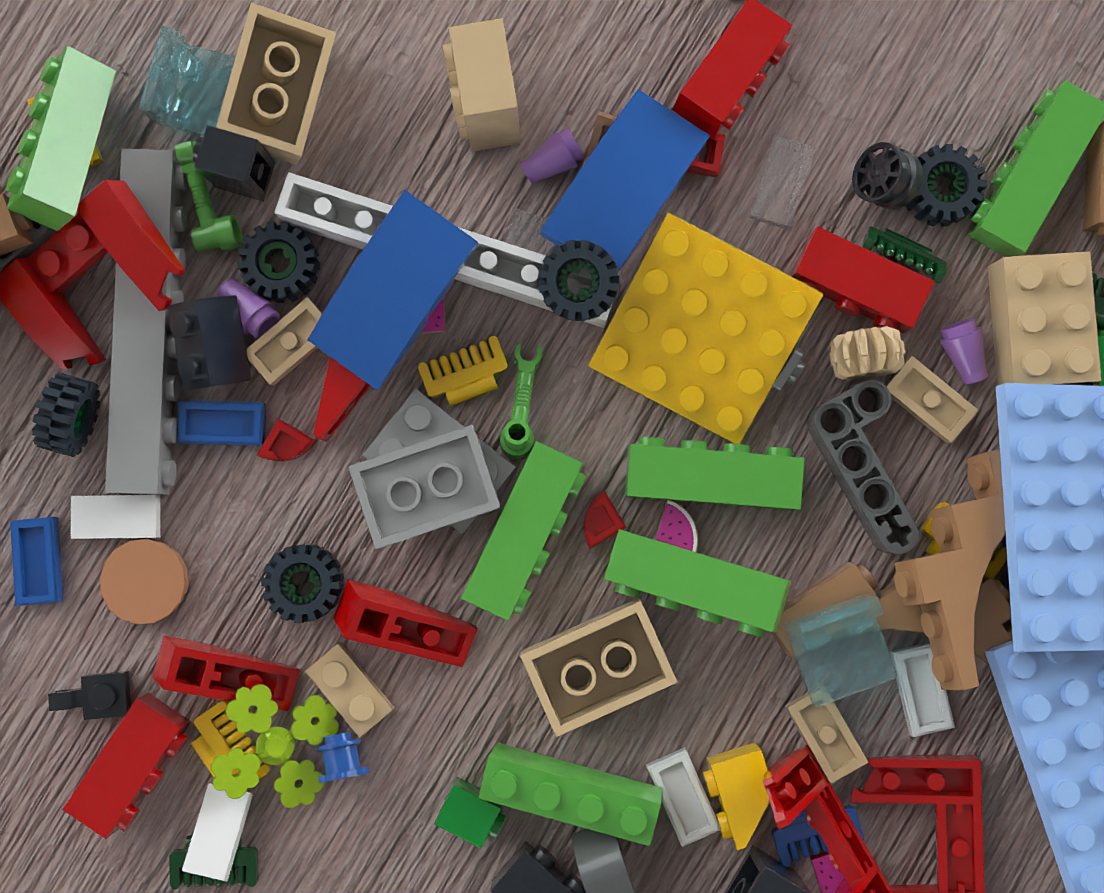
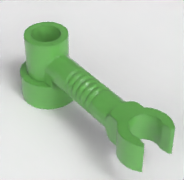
M196 141L176 144V155L191 188L190 191L192 192L200 223L199 227L192 228L191 230L195 249L198 253L218 248H221L223 251H229L242 247L243 237L236 217L233 214L218 218L215 216L205 177L194 167L193 149Z
M521 343L515 348V363L518 366L511 421L507 423L500 435L502 452L508 458L514 460L526 458L534 446V435L528 426V416L535 369L542 362V349L540 345L537 348L536 358L532 361H525L521 358ZM514 433H520L524 438L513 440L510 436Z

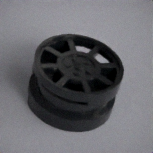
M888 142L876 143L867 148L855 164L852 176L854 191L861 199L888 210L900 209L907 205L917 194L923 177L922 165L914 154L906 150L899 149ZM883 149L878 155L874 154L876 151Z

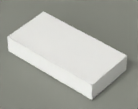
M160 495L71 496V539L160 537Z
M930 642L890 651L909 735L917 737L955 728L947 691L941 690L940 682L935 678L932 671L931 662L933 654Z
M685 747L646 764L654 785L662 788V803L682 847L721 830Z
M208 783L182 871L228 881L253 794L246 792L239 799H231L227 796L225 790L217 791L213 784Z

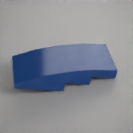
M637 89L566 190L539 234L555 245H563L566 241L587 240L597 244L611 255L617 264L619 273L655 222L659 212L680 184L684 174L701 152L710 135Z
M404 190L352 265L307 340L379 391L429 323L428 318L454 284L452 280L477 248L478 241L411 193Z

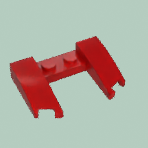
M102 181L78 203L77 210L79 213L30 257L15 259L0 273L1 302L30 338L62 370L73 368L70 359L86 357L89 365L100 364L107 360L62 294L66 288L109 252L120 268L158 311H165L172 302V299L161 291L168 273L184 274L185 269L125 181Z
M805 745L779 758L767 770L763 778V784L778 830L788 826L805 809L809 825L814 831L819 832L828 848V855L832 865L837 871L842 872L844 876L835 893H893L809 746Z
M977 755L868 757L867 765L873 768L862 790L853 787L850 793L851 802L935 804L937 884L889 885L893 893H985L981 760Z

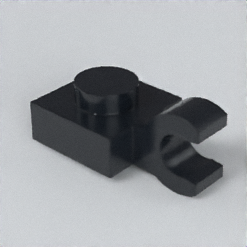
M129 671L81 676V688L56 690L55 693L48 694L49 711L83 707L84 720L125 716L131 708Z

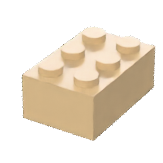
M251 2L216 128L257 139L271 157L296 165L302 157L336 32Z
M503 18L449 27L451 43L443 44V51L452 87L450 92L460 139H469L472 152L521 144L518 105Z
M1090 251L1003 257L987 266L997 386L1004 383L1087 385L1101 381Z
M639 598L521 650L520 653L522 662L556 737L677 683L672 668Z

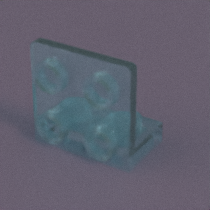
M162 26L139 109L155 124L204 136L207 125L212 127L217 125L236 57L190 45L179 30Z
M865 593L783 623L810 699L816 707L896 679L897 672L876 619L877 616L884 614L877 596Z

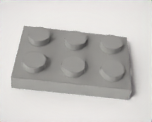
M415 388L366 449L363 456L369 460L464 428V426ZM478 438L497 493L516 467ZM478 516L451 524V526L463 535Z
M474 425L348 466L375 549H380L501 508Z

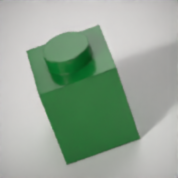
M456 777L434 825L482 848L487 837L493 840L496 838L506 816L499 813L502 805L479 799L481 788Z

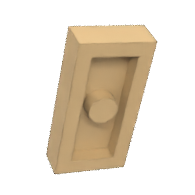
M308 297L246 349L248 360L271 386L277 384L318 349L307 339L322 313Z
M910 356L904 361L905 365L890 378L885 386L889 389L891 398L945 443H952L978 412V409L915 357Z
M341 642L305 671L359 738L395 708Z
M824 685L817 686L785 705L830 784L868 763Z

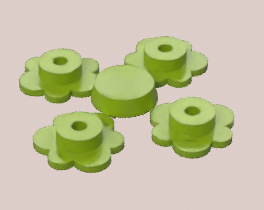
M258 684L251 690L247 687L239 688L236 691V699L229 702L226 707V715L230 720L236 722V728L239 732L246 733L252 729L260 733L256 741L257 755L254 753L244 754L240 748L235 747L229 750L227 756L219 755L214 758L211 763V770L215 775L212 782L213 787L217 791L225 790L227 796L231 799L243 797L247 787L253 788L259 783V777L256 772L260 768L261 760L268 765L282 764L280 768L281 777L274 781L273 786L278 793H281L280 801L285 807L294 808L300 802L304 805L311 804L315 799L314 793L320 791L324 786V782L319 783L318 776L323 775L315 771V765L310 760H304L299 764L295 760L288 759L294 751V738L297 740L307 739L311 745H318L322 742L323 737L335 735L339 729L338 722L334 718L337 710L331 703L326 704L321 696L311 695L305 700L304 706L299 705L293 709L292 716L295 721L291 726L290 733L283 727L271 726L272 720L270 716L276 714L278 705L275 701L271 700L272 694L266 685ZM254 705L255 709L253 711H249V707ZM317 717L316 721L311 723V719ZM234 769H239L236 774H232ZM296 780H301L299 784H295Z

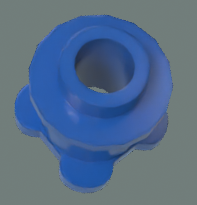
M350 732L324 737L326 745L317 747L318 752L322 751L326 771V775L318 776L319 783L370 773L369 766L360 767L357 744H360L361 740H351Z

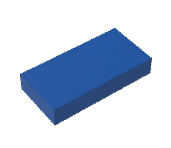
M178 401L177 443L262 446L265 441V403Z
M58 517L10 520L15 606L63 602Z

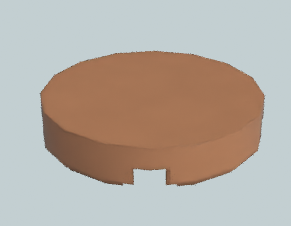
M154 539L132 540L116 548L105 561L100 576L101 595L109 610L120 619L138 625L156 623L174 614L179 608L189 586L188 569L181 555L165 543Z

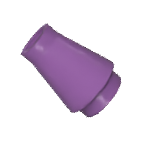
M567 128L560 133L556 130L520 165L530 182L534 185L541 180L579 167L577 162L584 159L585 155L571 131Z
M235 278L227 280L219 288L217 297L237 295L242 329L245 335H252L255 339H259L279 322L280 314L276 311V305L243 286Z
M975 319L961 320L941 328L943 338L940 340V343L960 374L963 384H972L986 379L988 373L985 363L982 327H977Z

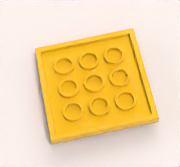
M668 212L588 366L732 443L740 444L823 297V293Z

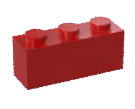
M747 0L683 87L673 111L709 134L713 139L723 126L731 130L745 109L739 105L746 94L754 98L768 77L762 73L769 62L776 67L790 47L785 38L792 24L757 0Z
M818 226L809 235L790 275L822 292L824 297L836 302L834 307L840 312L853 317H858L860 313L875 320L873 323L874 327L888 326L899 330L902 334L914 328L935 281Z
M150 693L137 698L62 810L105 839L119 829L125 832L140 812V809L135 805L143 793L150 795L163 778L165 773L159 769L169 756L174 759L186 744L189 736L184 734L191 721Z

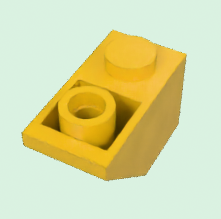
M755 742L706 757L710 770L703 772L710 797L718 796L723 812L716 814L723 839L731 838L737 850L746 848L770 802L763 784L767 767L762 751Z

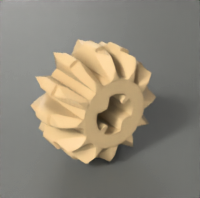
M888 326L849 331L846 334L837 335L830 343L831 367L834 368L835 377L842 380H862L887 376L890 373H896L905 365L904 342L901 341L900 331Z

